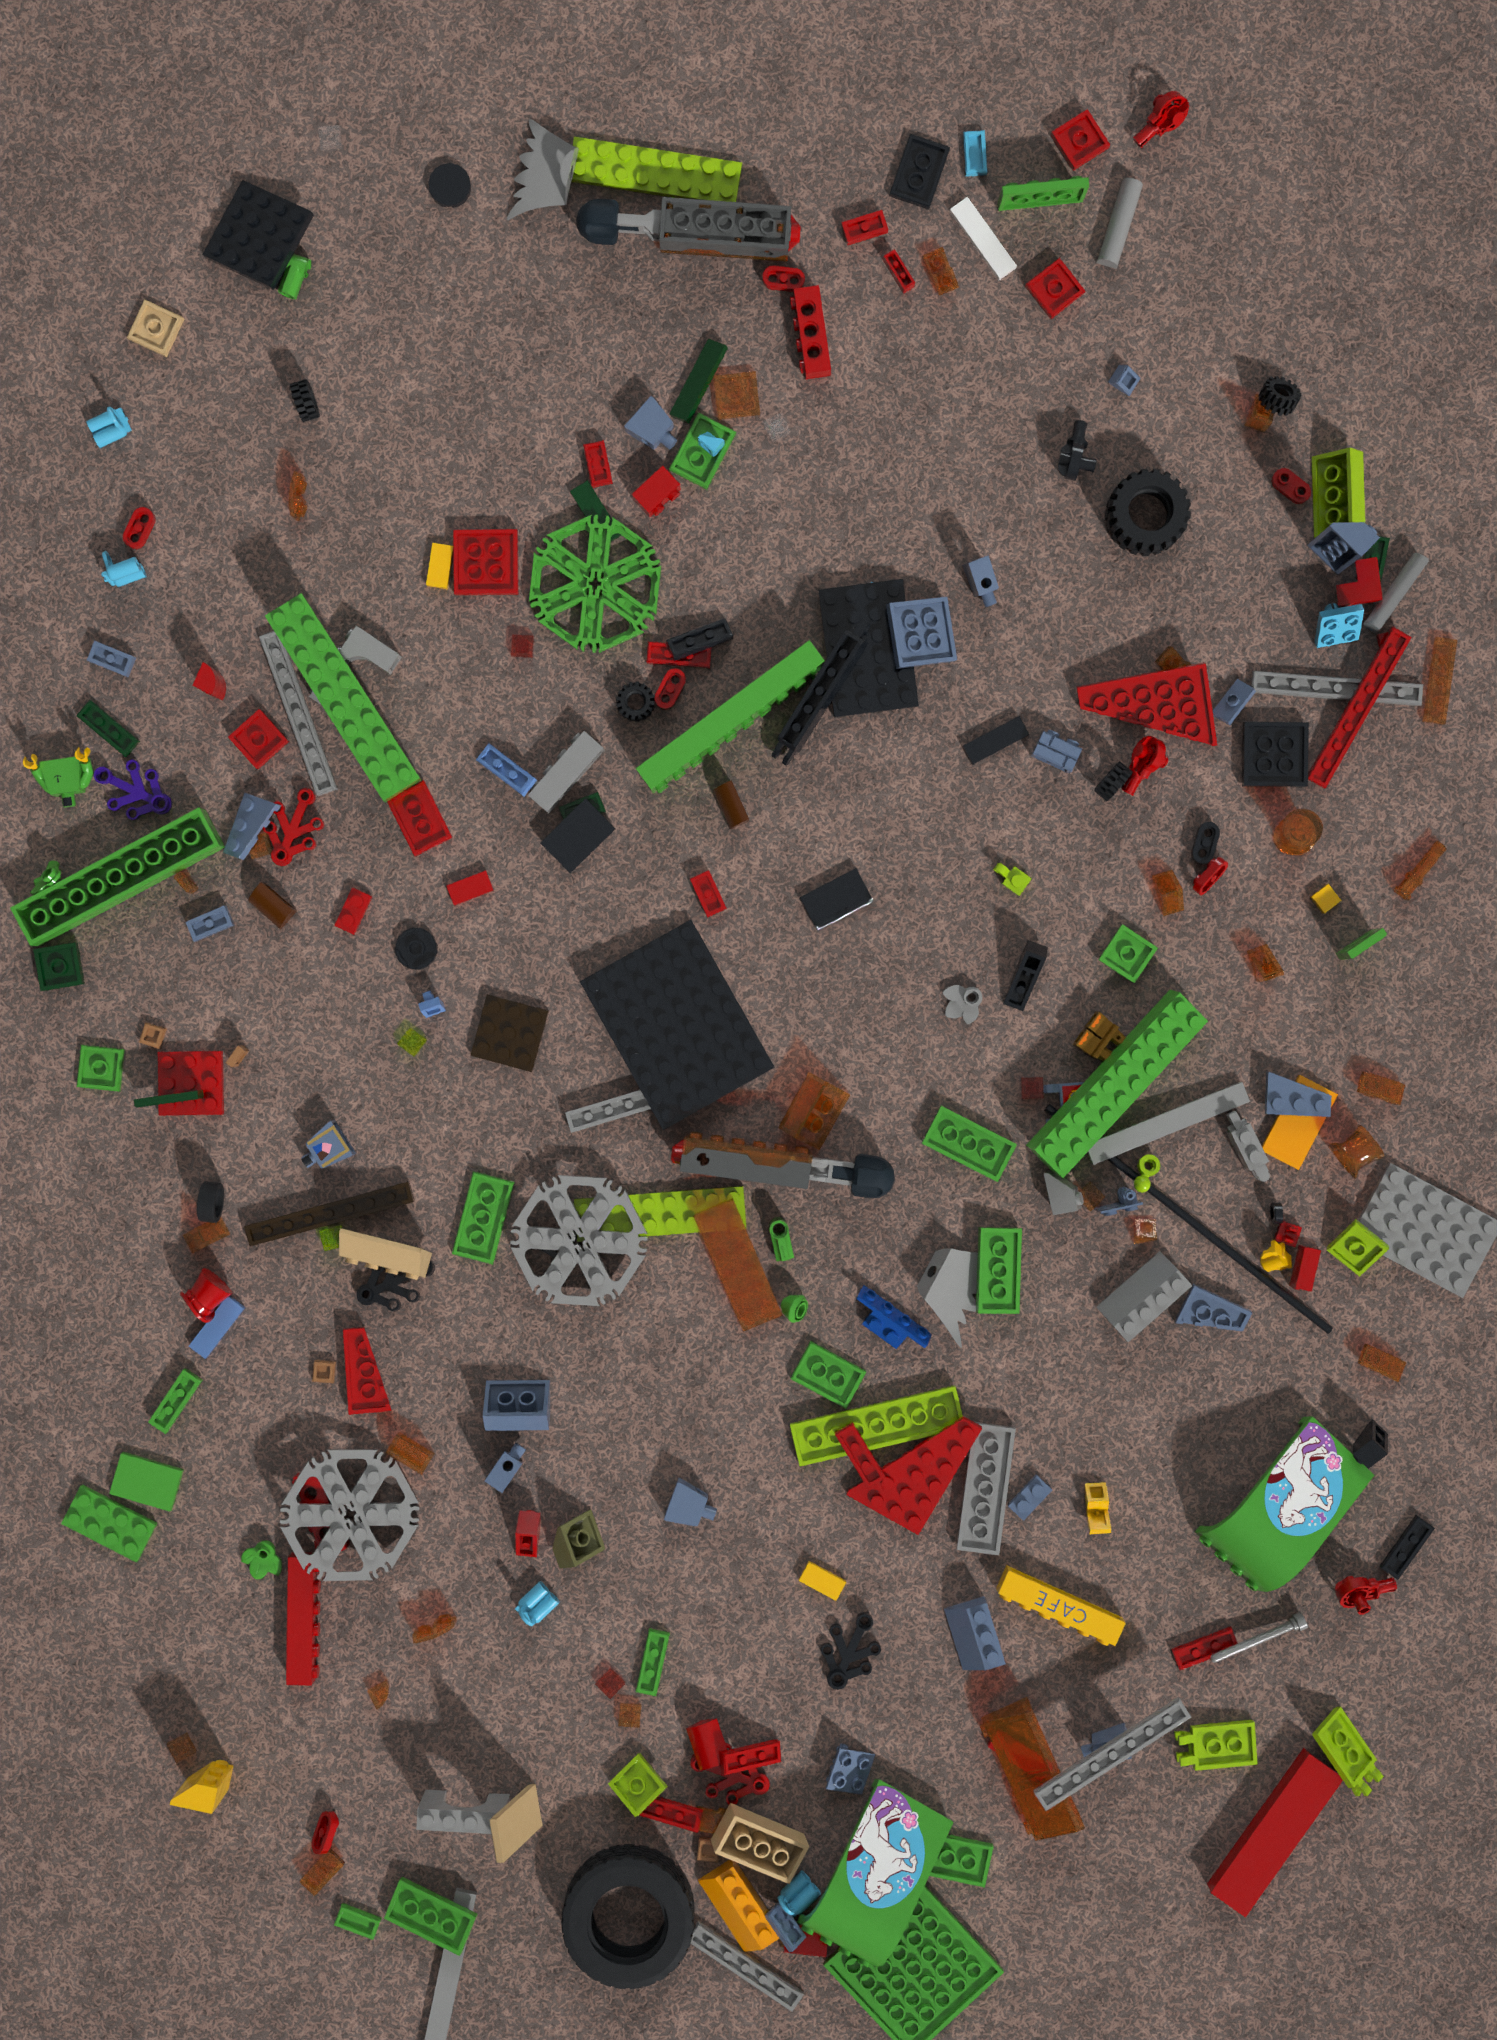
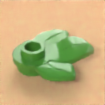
M49 861L41 877L34 879L35 887L30 892L32 895L60 881L61 870L59 869L60 863L58 861Z
M270 1541L259 1542L255 1548H248L242 1554L241 1562L250 1564V1574L254 1579H262L268 1572L277 1576L282 1572V1560L275 1554V1546Z

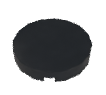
M453 163L442 164L435 168L430 175L428 182L429 192L434 201L440 206L455 208L464 204L469 198L471 181L466 170L461 166Z
M422 928L407 929L398 936L396 941L395 954L397 959L403 966L410 969L421 970L428 967L434 962L438 953L435 937L429 931Z

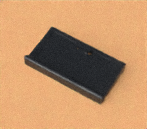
M857 868L799 898L817 931L874 902Z

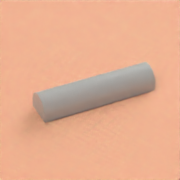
M1124 178L1122 180L1096 263L1117 269L1143 187L1142 182L1134 178Z
M1413 553L1383 595V600L1378 602L1363 623L1366 628L1375 634L1379 632L1429 562L1427 557L1419 553Z

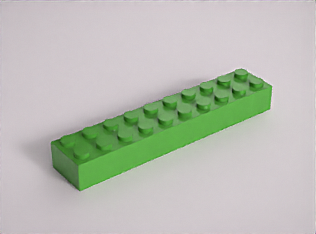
M303 594L297 595L265 615L267 621L382 800L387 802L421 781L416 770Z
M807 641L636 768L638 774L652 793L656 791L658 794L669 787L668 782L672 779H675V781L679 780L686 774L685 770L690 766L695 768L702 763L703 756L706 754L713 755L720 749L719 746L722 742L726 741L729 743L737 737L736 733L741 728L744 730L748 729L754 724L756 717L759 715L761 718L771 712V706L775 703L780 705L789 698V693L793 690L795 692L801 690L809 678L814 680L825 660L811 641Z
M199 807L10 907L29 945L41 946L225 848V845L207 811Z
M1169 990L1026 1146L1055 1174L1064 1178L1203 1028L1208 1020L1180 992Z

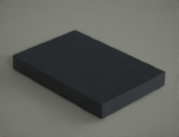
M910 134L889 196L929 210L950 147Z
M585 798L540 844L571 873L616 828Z

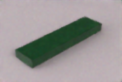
M711 339L707 340L669 413L672 418L690 423L728 349L725 344Z

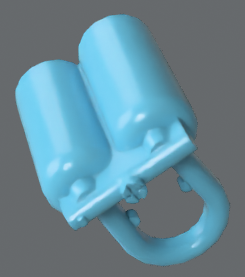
M107 407L106 412L86 421L99 448L125 437L128 432L132 431L128 423L129 419L127 416L125 417L122 408L115 410L112 407Z
M107 551L102 552L106 571L102 572L101 576L111 586L121 587L147 577L144 567L138 562L136 557L113 564Z
M539 1581L519 1600L515 1610L527 1625L534 1626L546 1617L560 1601Z
M801 1870L791 1880L790 1884H787L780 1891L777 1899L783 1910L794 1918L796 1915L802 1914L821 1895V1892L811 1882L809 1876Z

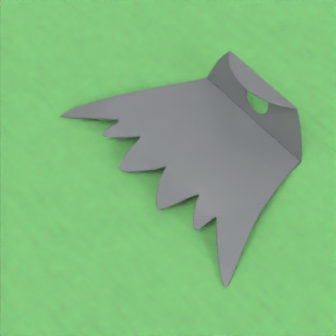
M532 119L529 120V126L535 139L527 138L526 141L534 151L526 152L519 156L521 162L529 169L522 171L514 178L515 182L526 187L514 194V197L522 199L511 209L507 220L529 210L566 205L579 148L565 142Z
M946 1248L935 1251L917 1285V1289L922 1298L940 1318L955 1342L962 1348L958 1321L966 1324L962 1309L976 1312V1301L972 1294H977L978 1253ZM936 1266V1273L932 1276L934 1267Z

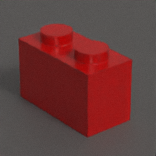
M662 466L631 495L632 499L650 518L652 515H659L665 508L664 504L669 500L671 502L680 495L681 486L670 472Z

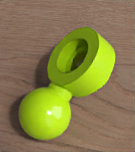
M1150 1154L1140 1158L1137 1163L1141 1176L1135 1178L1133 1185L1141 1193L1150 1189L1151 1182L1149 1177L1154 1176L1160 1170L1159 1159ZM1145 1163L1150 1164V1170H1147L1145 1168Z

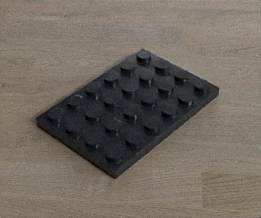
M903 579L819 589L826 658L829 657L846 630L849 631L851 627L856 629L861 620L871 625L866 633V636L869 637L866 641L868 645L832 700L834 718L919 707L914 667L896 669L886 605L889 603L906 601Z

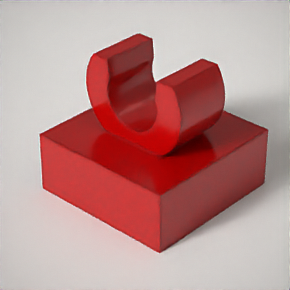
M1283 1221L1278 1225L1274 1240L1296 1247L1302 1227Z

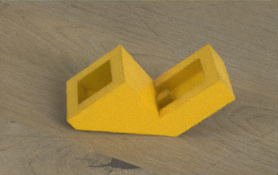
M1106 1482L1086 1483L1084 1487L1089 1534L1111 1533L1108 1513L1109 1497Z

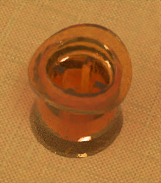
M1293 810L1276 826L1273 834L1275 846L1281 852L1288 855L1306 854L1322 835V821L1311 810Z
M1359 1125L1344 1142L1328 1145V1148L1354 1180L1358 1177V1170L1361 1167L1385 1157L1379 1144L1362 1125Z

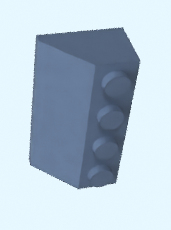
M1364 522L1332 523L1307 546L1338 575L1362 557L1380 537L1377 535L1374 527Z

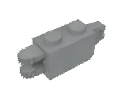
M1236 1111L1226 1114L1230 1123L1226 1133L1244 1169L1251 1171L1256 1180L1267 1182L1271 1176L1266 1166L1269 1160L1251 1124L1247 1123L1246 1119L1241 1120Z

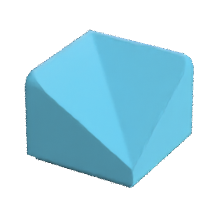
M710 432L703 433L698 437V445L713 457L725 445L724 439L716 438Z

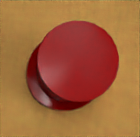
M203 1268L191 1290L188 1289L185 1294L181 1291L179 1294L200 1321L208 1323L215 1316V1307L231 1296L233 1292L214 1272Z

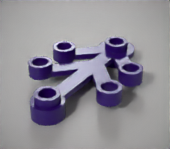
M129 760L126 763V769L130 772L134 786L113 776L112 771L106 767H98L94 771L96 782L104 785L110 783L130 793L120 798H110L107 802V807L110 810L118 811L121 806L139 800L149 802V804L139 808H128L126 816L130 820H137L141 815L153 811L163 815L172 808V800L168 795L162 793L158 782L159 773L154 769H148L145 772V778L150 782L153 795L146 792L139 773L140 764L135 760ZM134 762L136 764V768L134 770H131L130 764ZM104 772L108 774L106 780H103L101 778V775ZM150 772L155 773V778L152 780L149 779ZM161 800L165 802V806L163 808H160L158 806V803ZM113 801L118 803L116 808L111 807ZM132 810L137 812L134 818L130 816Z

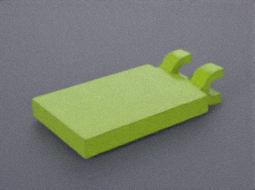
M1335 1707L1312 1733V1736L1346 1786L1352 1788L1355 1796H1360L1361 1793L1364 1796H1368L1372 1789L1365 1783L1363 1776L1367 1782H1371L1373 1778L1376 1782H1380L1384 1776L1375 1767L1376 1757L1341 1707Z
M1253 1720L1190 1725V1732L1174 1731L1175 1741H1178L1179 1745L1188 1744L1189 1753L1176 1752V1761L1180 1762L1181 1767L1193 1765V1769L1198 1771L1258 1765L1255 1722Z

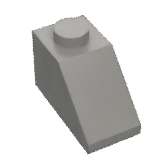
M1052 1170L1044 1173L1053 1215L1075 1212L1082 1208L1084 1203L1083 1195L1078 1191L1076 1185L1066 1178L1058 1176Z

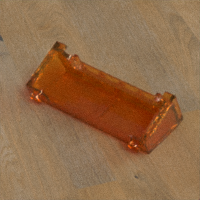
M1028 1697L982 1716L983 1724L980 1725L981 1731L985 1738L989 1736L1026 1819L1023 1825L1027 1834H1032L1034 1840L1037 1841L1085 1829L1071 1795L1045 1811L1033 1791L1061 1772Z

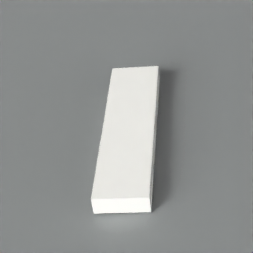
M968 197L950 209L951 215L998 280H1001L1016 269L1017 265Z

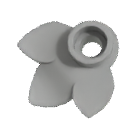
M953 985L943 991V995L950 1000L945 1010L946 1017L959 1018L963 1016L966 1024L976 1020L979 1014L978 1006L982 1002V993L978 988L968 987L965 989L960 985ZM970 993L975 995V1000L972 1002L968 1000Z

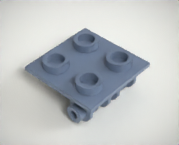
M1120 1187L1117 1191L1118 1203L1095 1207L1094 1210L1104 1214V1216L1117 1214L1116 1210L1125 1209V1211L1137 1210L1139 1205H1143V1202L1137 1200L1136 1193L1127 1187Z
M841 1743L836 1748V1759L832 1760L834 1765L830 1766L831 1770L826 1778V1789L862 1795L875 1754L849 1750L847 1745Z

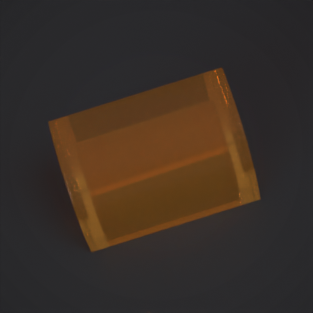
M401 1432L396 1434L386 1451L387 1455L420 1475L424 1473L435 1453Z

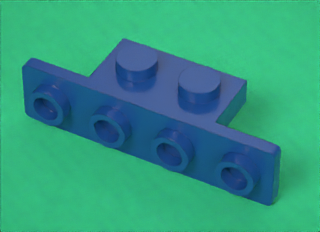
M865 1285L862 1286L856 1299L872 1310L864 1319L863 1326L895 1349L899 1347L907 1336L923 1348H926L932 1336L926 1328L914 1322L908 1315L903 1314L890 1302L877 1295L872 1289Z

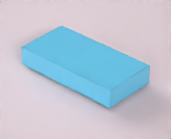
M985 130L963 132L965 177L987 175Z

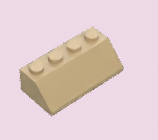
M341 1228L339 1231V1256L346 1258L345 1262L358 1265V1261L366 1263L365 1267L378 1270V1266L386 1268L385 1272L398 1275V1272L406 1273L405 1277L418 1280V1277H426L432 1256L431 1252L422 1248Z

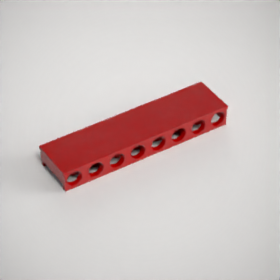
M1303 1748L1208 1881L1207 1885L1210 1893L1246 1918L1343 1780L1338 1772Z

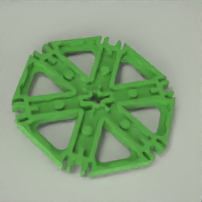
M592 515L547 534L546 536L551 538L553 542H550L547 538L542 539L547 544V548L545 550L539 547L536 548L542 557L534 552L529 602L532 609L535 607L541 608V611L535 614L536 619H540L545 615L543 619L537 621L569 645L578 650L579 643L582 642L580 648L582 652H585V646L591 644L593 646L592 652L596 653V644H599L598 652L600 653L643 634L644 631L640 630L638 626L640 625L644 630L648 629V626L643 623L645 618L654 621V616L648 613V611L657 615L661 565L656 567L660 564L659 559L656 561L650 560V556L656 553L655 549L648 550L653 548V546L612 517L613 521L610 526L609 516H606L605 523L600 524L598 522V515H595L594 523L591 524ZM583 530L589 533L586 563L562 546L564 538ZM613 534H621L637 547V553L608 565ZM546 565L554 567L573 581L546 594L540 591L542 568ZM597 573V579L601 586H597L594 595L593 587L589 584L594 582ZM648 575L651 578L649 601L646 604H641L618 586L640 576ZM582 603L580 630L577 635H571L555 624L554 617L556 614ZM604 604L629 622L630 626L627 631L609 639L602 636Z

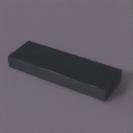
M724 618L667 639L666 644L674 661L733 640V634Z
M1020 716L962 747L971 764L974 765L1027 737L1029 733Z
M1415 1515L1379 1567L1399 1580L1435 1528Z

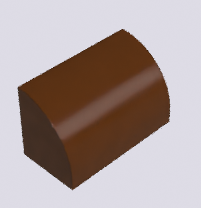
M732 780L712 791L730 830L749 822V817Z
M264 882L258 884L248 899L250 904L280 930L297 912L294 907Z

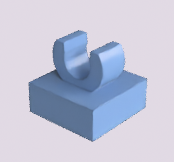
M431 991L422 993L424 1002L418 1005L421 1013L426 1018L446 1011L444 1003L439 997H434Z

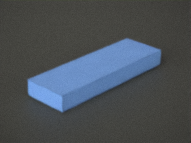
M489 743L476 759L524 797L537 781L532 775Z
M231 1296L226 1298L216 1309L212 1321L203 1326L189 1347L206 1359L245 1307Z

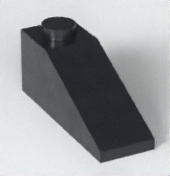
M1027 940L1004 999V1005L1021 1011L1024 1010L1047 958L1048 947Z

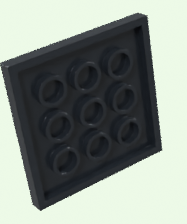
M242 180L202 255L212 262L274 290L314 214L306 208Z

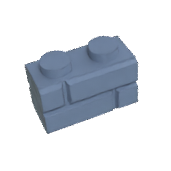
M1043 731L1031 756L1070 774L1082 751V748L1078 747L1079 743L1072 739L1065 741L1059 738L1060 734L1055 731Z

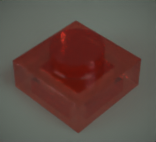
M512 634L511 656L533 658L534 636Z

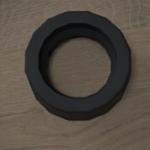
M204 1181L199 1189L197 1198V1217L201 1222L217 1223L223 1211L224 1187L220 1182Z

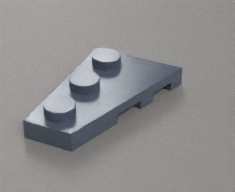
M244 793L223 853L244 860L257 842V835L263 827L266 828L270 823L269 818L274 811L277 812L281 805Z
M1266 1071L1264 1114L1331 1117V1095Z
M1193 1284L1174 1322L1176 1324L1186 1323L1201 1327L1211 1326L1218 1329L1243 1331L1252 1315V1311Z

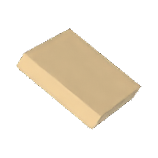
M144 299L127 339L167 357L184 318Z

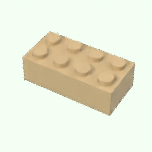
M732 1803L729 1804L711 1838L715 1854L790 1884L809 1848L804 1833Z

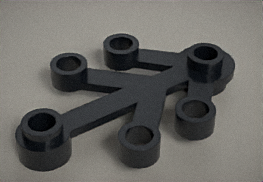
M432 1261L429 1263L426 1277L431 1276L435 1271V1265ZM383 1267L379 1270L372 1269L367 1284L360 1286L356 1294L357 1300L363 1305H372L376 1302L386 1306L388 1310L393 1312L401 1308V1302L395 1298L388 1299L379 1295L380 1293L390 1291L405 1297L412 1303L420 1299V1293L417 1290H408L398 1286L411 1280L405 1277L406 1273L396 1277L394 1274L387 1273L383 1283L376 1285L380 1273L385 1270ZM365 1291L370 1292V1296L368 1298H364ZM412 1292L416 1293V1298L414 1300L410 1299V1294ZM393 1301H396L397 1306L396 1308L392 1309L391 1303Z
M861 1612L857 1615V1627L847 1647L842 1636L843 1630L841 1625L837 1623L831 1625L830 1634L834 1637L842 1658L839 1666H837L833 1656L834 1649L832 1644L824 1643L821 1646V1653L825 1656L830 1669L827 1675V1682L833 1689L839 1690L844 1688L848 1683V1679L862 1674H870L872 1672V1665L867 1660L862 1661L859 1667L849 1670L847 1668L851 1662L870 1655L877 1656L881 1652V1646L876 1641L871 1642L868 1647L856 1651L864 1631L870 1630L873 1626V1618L867 1612ZM862 1617L868 1618V1622L865 1624L861 1623L860 1620ZM833 1628H839L840 1632L838 1634H834L832 1632ZM873 1645H876L879 1649L878 1651L873 1652L871 1651V1647ZM825 1647H830L831 1651L829 1653H825L823 1649ZM869 1665L870 1668L868 1671H864L862 1666ZM835 1675L842 1677L840 1681H835L833 1678Z

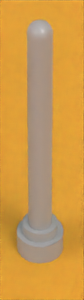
M1298 1612L1292 1615L1289 1622L1212 1654L1210 1660L1213 1663H1217L1288 1631H1302L1308 1628L1307 1622L1302 1613Z

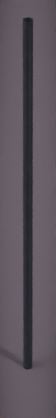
M1048 1104L1044 1109L1051 1116L1058 1111L1051 1104ZM1114 1156L1107 1159L1133 1181L1136 1177L1140 1176L1118 1157ZM1151 1184L1150 1189L1147 1191L1324 1332L1329 1334L1332 1331V1326Z

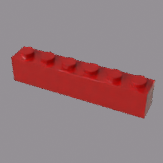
M294 1552L288 1556L286 1685L312 1686L316 1678L319 1677L320 1672L319 1665H316V1657H319L320 1644H316V1636L320 1634V1623H317V1615L320 1613L321 1605L320 1601H317V1593H320L321 1581L316 1578L319 1570L314 1568L308 1574L307 1568L310 1563L303 1570ZM305 1552V1553L308 1554V1555H310V1554H313L314 1552Z

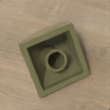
M591 1509L557 1528L552 1549L559 1569L576 1567L605 1550Z

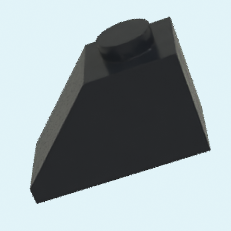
M1373 1419L1353 1443V1457L1359 1464H1364L1368 1469L1388 1454V1433Z

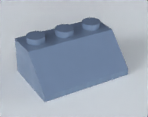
M550 1380L486 1381L483 1407L485 1431L549 1430Z
M984 1596L944 1608L963 1670L986 1671L1006 1664Z

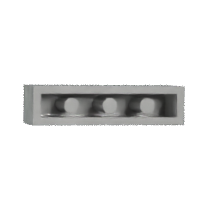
M585 731L582 734L577 733L571 740L572 745L568 750L563 749L557 756L558 761L554 766L549 765L543 772L544 777L540 782L536 781L529 790L528 796L547 813H550L605 751Z

